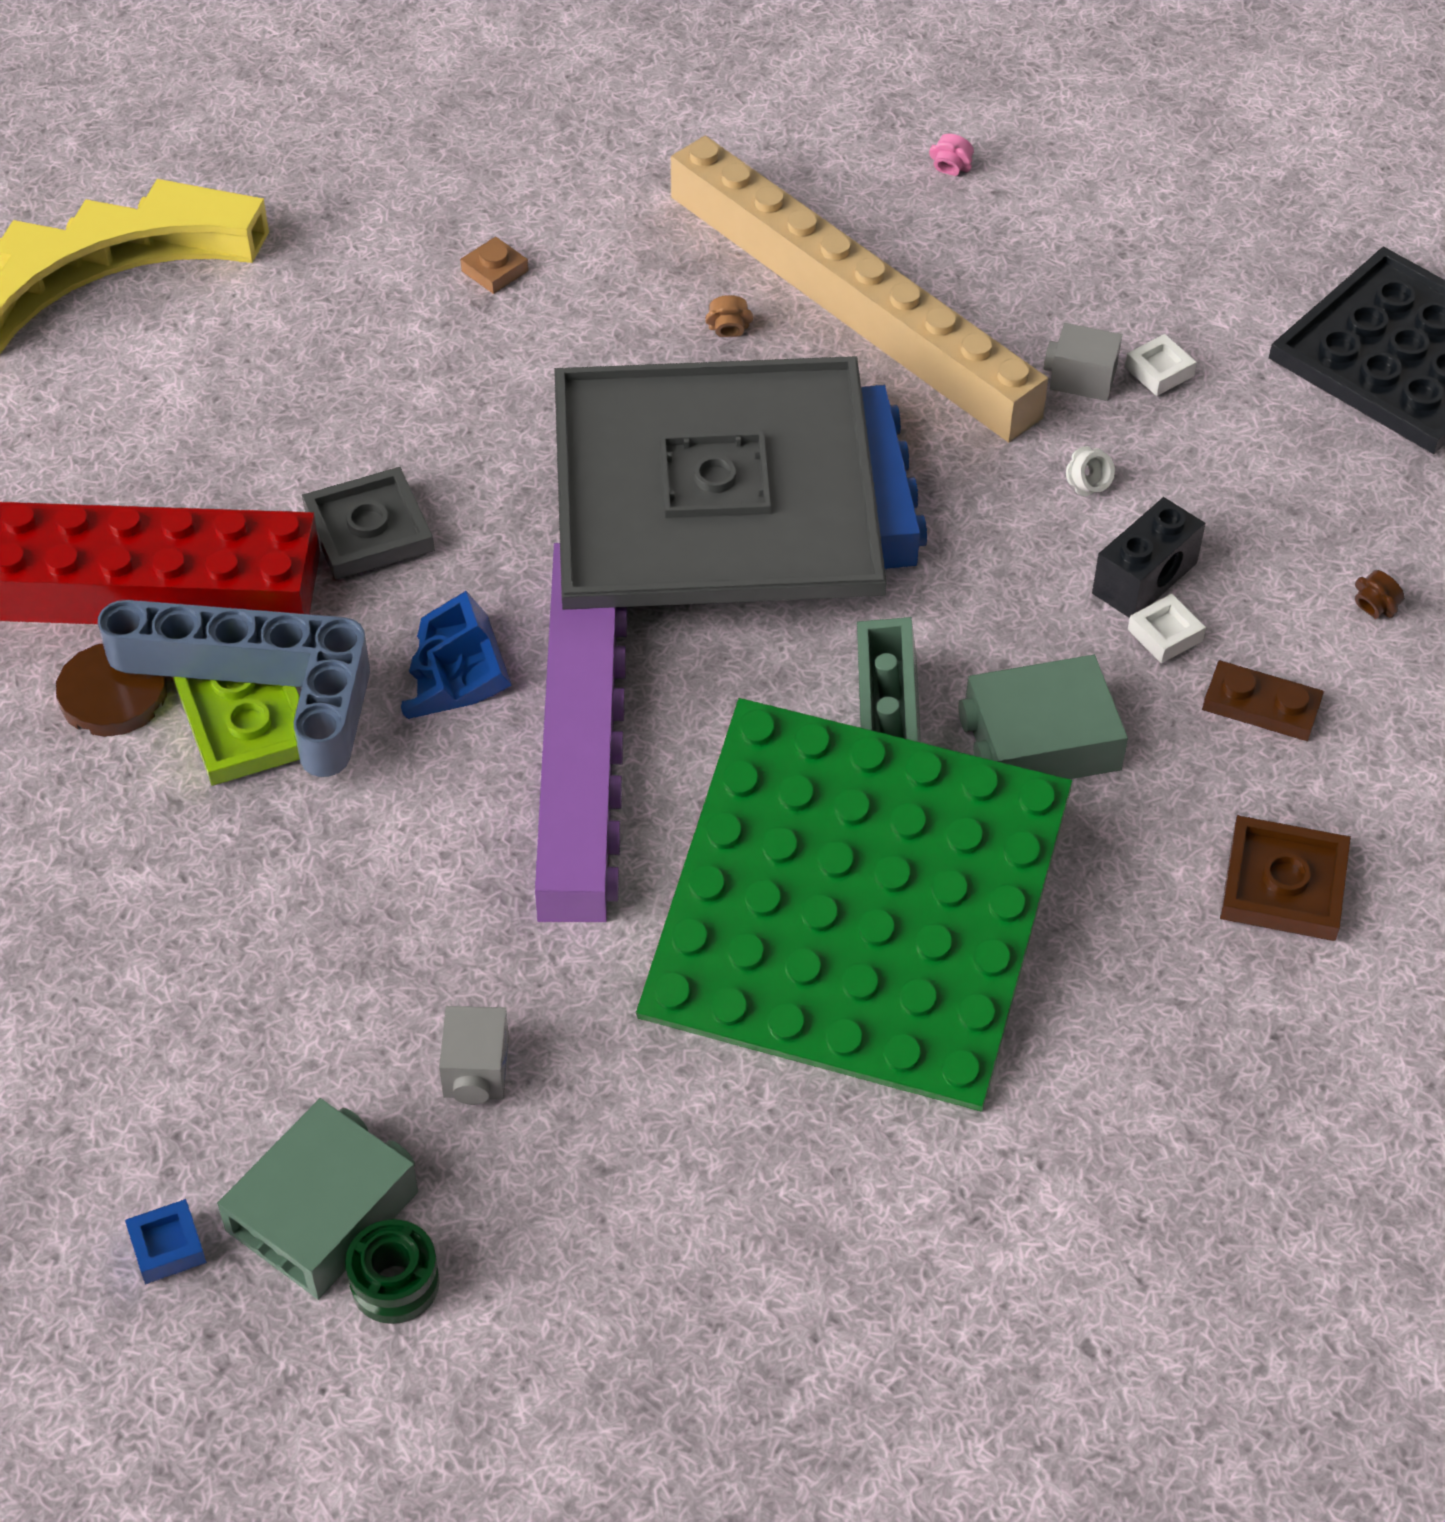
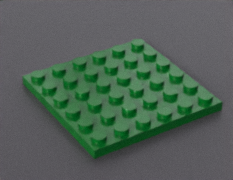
M738 698L636 1010L637 1018L982 1112L1070 796L1072 780Z

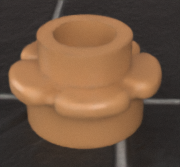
M734 295L721 296L712 300L709 304V313L705 316V322L709 325V329L715 330L719 337L741 336L745 329L749 328V323L753 321V313L748 310L747 301L742 297Z

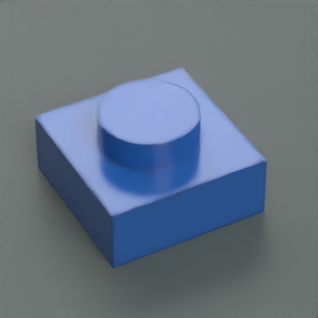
M186 1199L125 1220L145 1284L207 1263Z

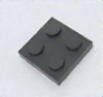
M401 467L302 494L305 512H314L319 545L335 580L435 551L432 533Z

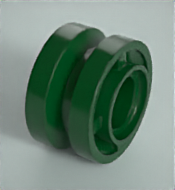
M383 1220L363 1229L351 1242L346 1254V1271L353 1300L363 1314L378 1322L397 1324L420 1316L431 1306L439 1290L440 1278L433 1242L422 1228L405 1220ZM392 1266L406 1268L404 1272L397 1276L385 1277L380 1275L383 1270Z

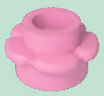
M944 134L940 137L938 144L932 145L929 150L930 157L934 160V167L939 172L957 176L960 171L967 173L972 168L970 163L972 162L974 148L968 140L959 135Z

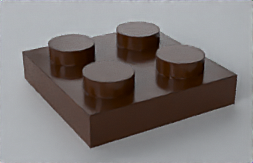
M1237 815L1232 835L1220 919L1336 941L1340 929L1351 836Z

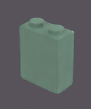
M1095 654L968 676L966 698L959 700L958 710L964 732L973 731L976 740L973 745L974 756L1066 779L1122 770L1128 737Z
M319 1098L217 1204L227 1233L319 1300L346 1271V1254L357 1234L373 1223L394 1219L418 1193L414 1169L415 1162L408 1151L400 1144L392 1140L384 1143L368 1131L366 1124L353 1111L344 1107L338 1111Z

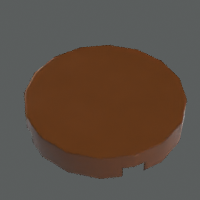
M103 643L78 652L63 666L56 680V698L67 722L78 729V726L83 729L90 730L92 735L102 737L123 735L145 726L155 717L154 711L159 708L161 702L163 706L167 698L166 676L125 673L115 670L110 666Z

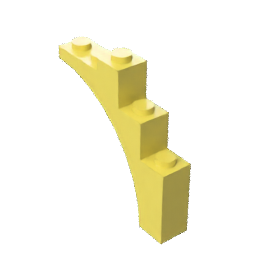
M156 179L147 196L141 198L138 209L85 199L75 217L69 219L66 230L13 220L2 238H0V354L14 335L42 309L72 290L104 276L141 265L174 260L221 259L253 263L269 234L264 198Z

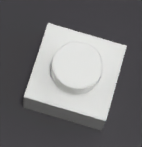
M1163 334L1128 352L1125 368L1154 395L1158 396L1194 377L1197 362L1166 334Z
M1170 594L1131 615L1128 630L1162 664L1203 642L1206 627L1173 594Z

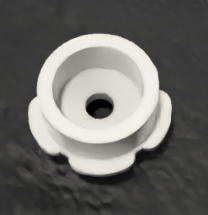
M1089 446L1080 447L1073 452L1072 460L1066 467L1068 483L1075 487V492L1078 495L1084 497L1094 492L1106 490L1111 485L1115 475L1114 463L1110 456L1099 448L1092 450ZM1086 467H1089L1088 476L1085 474Z

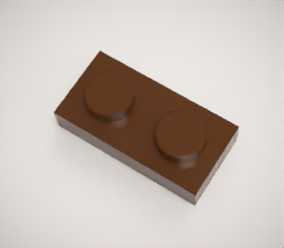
M1219 660L1204 698L1202 710L1308 742L1324 691Z

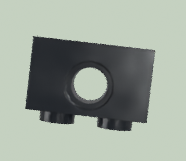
M1163 496L1098 553L1092 594L1128 618L1148 607L1197 564L1206 523Z

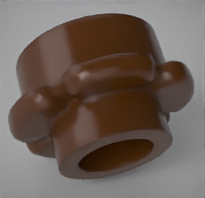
M1374 570L1366 578L1359 577L1355 581V587L1359 590L1355 595V602L1359 608L1374 619L1379 618L1382 614L1392 618L1398 612V606L1405 599L1404 592L1399 584L1383 571Z

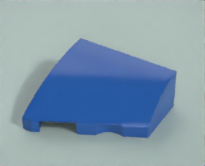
M464 591L421 618L417 634L419 647L412 657L409 673L417 679V697L402 701L401 711L407 719L476 704L512 686L489 617L467 591Z

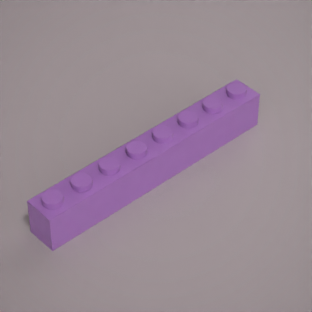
M554 543L535 879L537 922H607V902H618L619 867H609V855H620V821H610L611 809H621L622 776L612 775V765H623V731H613L614 721H624L625 691L624 688H615V679H626V646H616L617 637H627V607L562 610L560 543Z

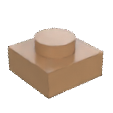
M496 236L460 259L461 271L492 294L529 271L528 259Z

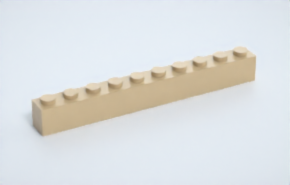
M706 135L671 155V197L1005 441L1011 442L1043 419L1048 377Z

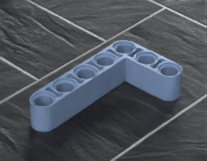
M134 600L116 601L107 605L100 612L98 628L106 657L110 666L117 671L134 674L302 687L294 717V732L302 767L311 775L329 777L340 773L347 766L351 757L370 676L365 631L361 624L354 619Z

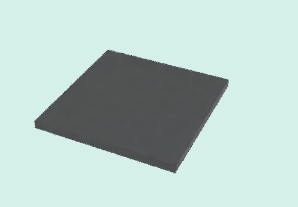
M857 356L554 368L562 610L886 596L887 583Z

